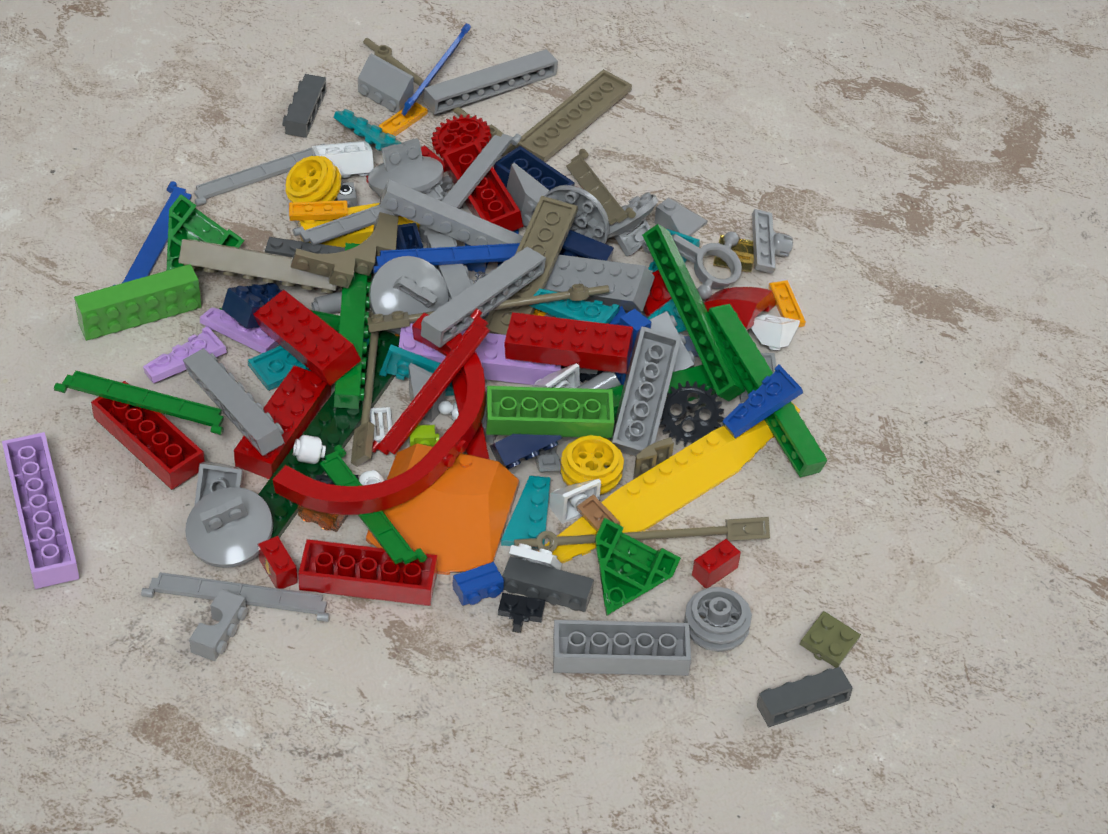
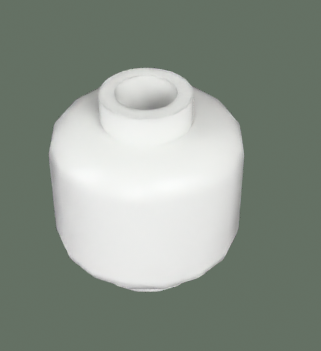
M302 435L299 439L295 440L293 456H296L299 462L316 464L320 458H324L326 446L322 445L319 437Z

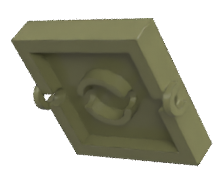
M823 611L803 637L800 645L814 653V657L817 660L823 659L837 668L855 646L861 634Z

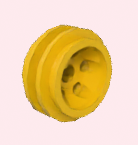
M325 156L303 158L291 168L286 177L285 192L291 202L334 201L341 188L340 171Z
M583 436L569 443L563 450L560 473L567 485L600 479V495L614 489L621 481L624 458L620 449L610 440L601 436Z

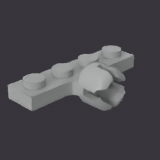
M754 209L752 212L755 270L773 273L776 269L775 255L780 257L789 256L788 253L793 247V238L787 234L774 232L772 213Z

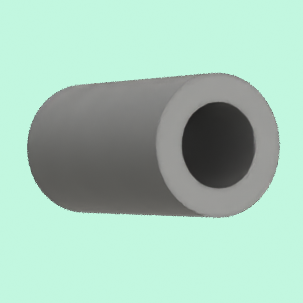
M342 291L315 297L314 302L311 303L312 310L329 314L341 312Z
M604 371L577 388L609 389L620 386L621 383L614 372Z

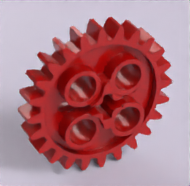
M461 114L459 118L453 116V120L446 119L447 123L441 122V127H436V132H433V137H431L433 148L436 154H440L441 158H443L442 154L477 141L481 149L485 148L490 138H492L487 121L483 122L482 118L477 119L476 115L470 118V114L464 118Z

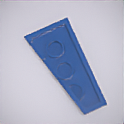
M780 364L775 367V372L770 377L767 376L762 381V385L756 391L753 390L748 395L749 398L744 403H740L722 421L725 428L734 438H737L803 394L802 388Z

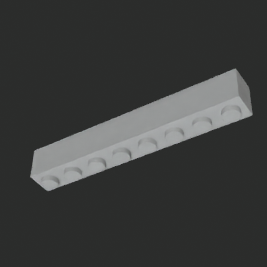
M545 49L425 87L423 103L434 115L555 76L558 60Z
M391 179L388 180L381 194L379 207L471 246L520 243L523 236Z
M528 246L517 252L499 267L491 270L489 274L478 279L469 288H465L459 295L451 298L449 302L438 307L429 316H425L421 322V336L440 348L472 324L474 320L470 315L476 308L482 312L480 316L482 318L543 274L546 257Z
M203 348L183 359L189 376L219 409H222V412L262 456L284 444L282 438L284 432L279 423H274L268 412L264 413L259 402L255 403L252 395L249 392H245L240 382L236 383L232 373H227L222 363L218 364L213 353L209 354Z

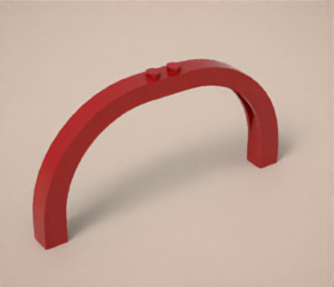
M423 313L412 325L414 339L447 356L462 337V334L459 333L439 348L421 336V322L425 316H429ZM474 351L460 370L467 385V395L459 416L432 449L412 468L394 478L375 484L338 486L314 480L285 465L272 479L275 493L300 506L318 512L359 515L392 508L424 492L438 480L448 467L453 466L455 459L466 450L482 422L486 407V386L483 367L476 351Z

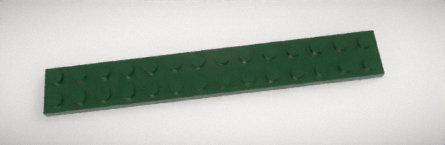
M384 330L380 331L379 334L381 343L377 348L371 408L374 407L396 376L392 374H387L386 376L379 375L390 345L399 347L400 336H395ZM369 344L367 346L366 354H362V357H366V368L365 370L361 369V373H365V381L370 346ZM365 384L360 385V388L365 390ZM334 391L302 435L319 437L322 445L326 446L325 456L335 452L334 447L337 445H341L344 449L354 435V429L361 425L363 401H359V409L334 407ZM292 448L258 494L267 503L272 514L273 531L271 538L278 536L280 539L302 508V506L275 493L272 479L287 465L305 476L316 480V475L326 474L320 466V462L325 460V456L320 458L316 464L299 462L296 456H293Z

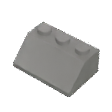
M371 53L358 77V92L390 111L397 113L405 107L404 104L408 98L413 96L414 77Z

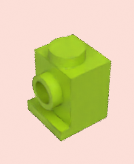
M418 425L410 435V446L418 443L433 447L439 440V433H435V425Z

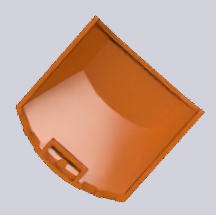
M417 443L397 452L387 480L412 468L432 447ZM460 453L455 459L453 466L448 467L438 480L424 492L400 505L382 511L414 552L420 548L425 554L437 555V574L450 575V572H465L494 562L519 488V479L498 461ZM368 530L366 541L370 545L373 544L377 548H382Z

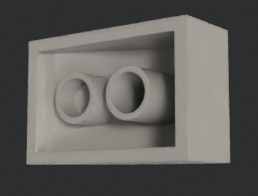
M513 163L506 189L520 209L523 225L527 227L540 197L544 196L549 190L517 164Z

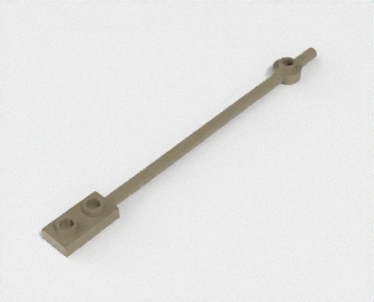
M369 38L364 39L363 43L374 51V55L412 75L414 82L419 86L423 83L424 80L392 56V49L386 45L378 46ZM460 107L450 109L458 116L462 114L463 118L468 115ZM492 124L489 125L492 138L494 135L501 137L504 134ZM511 143L501 156L516 149L515 145Z
M574 284L572 288L564 292L505 300L493 310L565 299L581 301L592 295L609 293V286L588 288L583 284ZM394 311L389 315L374 314L367 318L369 332L408 327L410 323L416 322L423 313L408 315V312ZM434 311L424 312V313L430 315V314L433 313Z
M379 331L371 332L361 426L354 429L351 464L356 467L370 460L372 456L375 425L369 422Z
M769 517L725 519V526L624 532V534L636 540L726 535L728 541L770 538ZM543 531L536 538L515 539L514 546H519V543L537 547L539 550L545 549L552 552L557 548V545L595 543L596 534L557 537L551 531ZM544 538L550 540L548 546L543 545L542 541Z

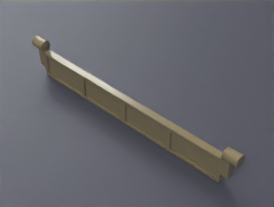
M580 149L579 155L571 159V163L566 165V167L582 189L592 194L601 203L607 213L609 224L620 223L627 217L634 218L636 216L635 211L631 207H628L625 211L584 160L588 158V152L585 149Z

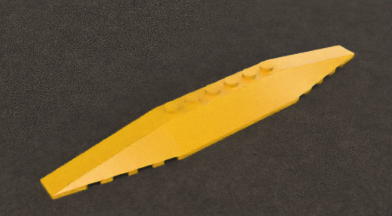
M794 405L797 412L800 413V409ZM762 420L737 438H734L725 426H722L620 487L601 503L620 522V526L624 527L623 533L646 531L738 473L746 462H750L760 449L762 450L766 443L775 436L765 420ZM582 516L557 535V537L593 535L597 531ZM596 544L557 545L552 554L557 556V559L563 564L579 554L583 556L591 553V550L596 548Z

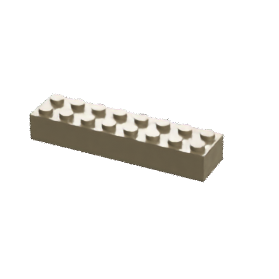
M182 239L178 263H182L184 266L191 264L193 269L204 267L203 271L212 273L222 270L223 275L238 276L239 273L243 274L242 278L251 280L261 277L263 282L276 283L278 280L282 281L281 285L290 287L301 284L302 289L315 290V287L321 288V292L330 294L340 290V286L329 284V277L291 268L293 257L192 239Z

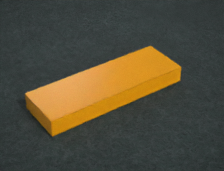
M415 102L405 116L401 114L402 110H400L378 127L382 128L384 133L397 136L427 115L428 109Z
M347 201L289 203L290 221L329 220L348 216Z
M788 280L769 283L768 288L773 292L780 316L800 320L798 327H804L806 321Z

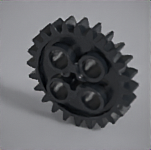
M686 381V387L678 383L677 390L672 386L670 387L671 394L667 393L661 417L663 421L659 425V427H665L663 435L670 433L669 437L672 439L676 438V445L683 441V445L686 447L688 442L692 444L721 427L718 422H722L724 417L719 415L724 414V409L719 408L722 406V401H716L718 395H711L712 388L706 391L705 384L699 388L697 387V381L694 382L693 386H690L689 382ZM690 397H695L698 399V402L691 404L687 400ZM702 404H706V406H705V407H701V408H699V407H700V405H702ZM678 408L682 413L680 415H673L670 411ZM688 411H689V413H693V412H694V417H692L691 415H688V416H687V412H688ZM702 413H707L710 415V419L702 420L699 416ZM686 424H689L693 426L694 429L690 432H686L683 430L682 427Z

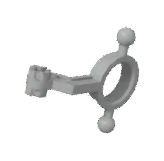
M731 231L725 234L724 245L709 243L703 245L701 249L677 234L671 235L680 255L694 263L695 274L699 281L703 283V285L697 288L701 299L706 300L710 298L712 289H724L740 277L742 270L741 262L736 253L731 250V247L737 245L739 241L736 232ZM643 240L641 244L644 249L643 251L649 254V248L645 240ZM714 255L721 258L730 268L731 276L726 279L713 277L706 271L703 265V257Z

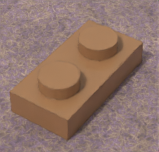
M594 494L576 506L577 511L596 531H598L603 518H607L620 525L616 517Z

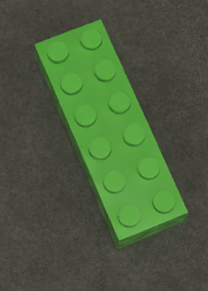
M191 264L74 297L78 324L86 341L201 308L199 280Z
M487 386L486 435L530 434L561 435V437L593 435L612 438L614 428L613 389Z

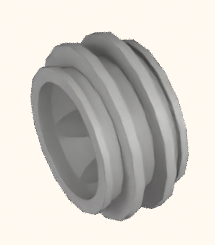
M713 587L703 589L692 596L687 603L684 623H689L690 638L694 643L707 650L726 651L741 645L747 638L752 613L749 604L741 595L728 588Z

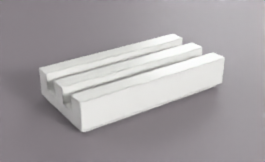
M390 407L371 408L370 422L375 425L374 413H378L380 436H376V427H374L373 441L379 442L385 437L382 413H386L388 432L392 428Z

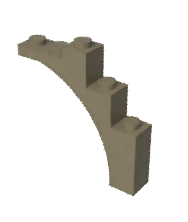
M379 212L374 224L373 233L368 239L346 251L316 254L296 248L290 267L329 277V284L348 288L354 272L367 276L370 275L376 256H380V251L396 250L398 217Z

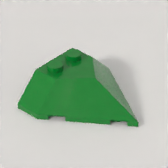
M180 194L169 208L166 271L184 266V264L178 263L182 239H192L240 248L245 240L230 229L225 230L196 209L197 205Z
M603 518L595 535V544L607 616L673 577L681 557L664 548L655 550L622 532L624 527L607 518Z

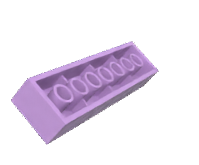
M410 323V326L401 328L400 348L442 363L446 357L445 355L414 339L413 324ZM488 333L475 350L481 361L484 377L487 380L534 385L537 380L561 370L560 365L505 359L504 342L506 335Z
M45 432L2 441L35 589L79 579L77 563Z

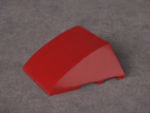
M757 287L722 289L703 302L707 311L712 307L730 304L747 330L754 325L757 315L762 311L769 312L776 305L771 290Z

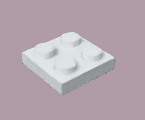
M519 543V546L511 545L509 554L513 557L561 570L562 563L557 559V556L552 554L553 552L545 549H540L538 552L533 550L531 546Z

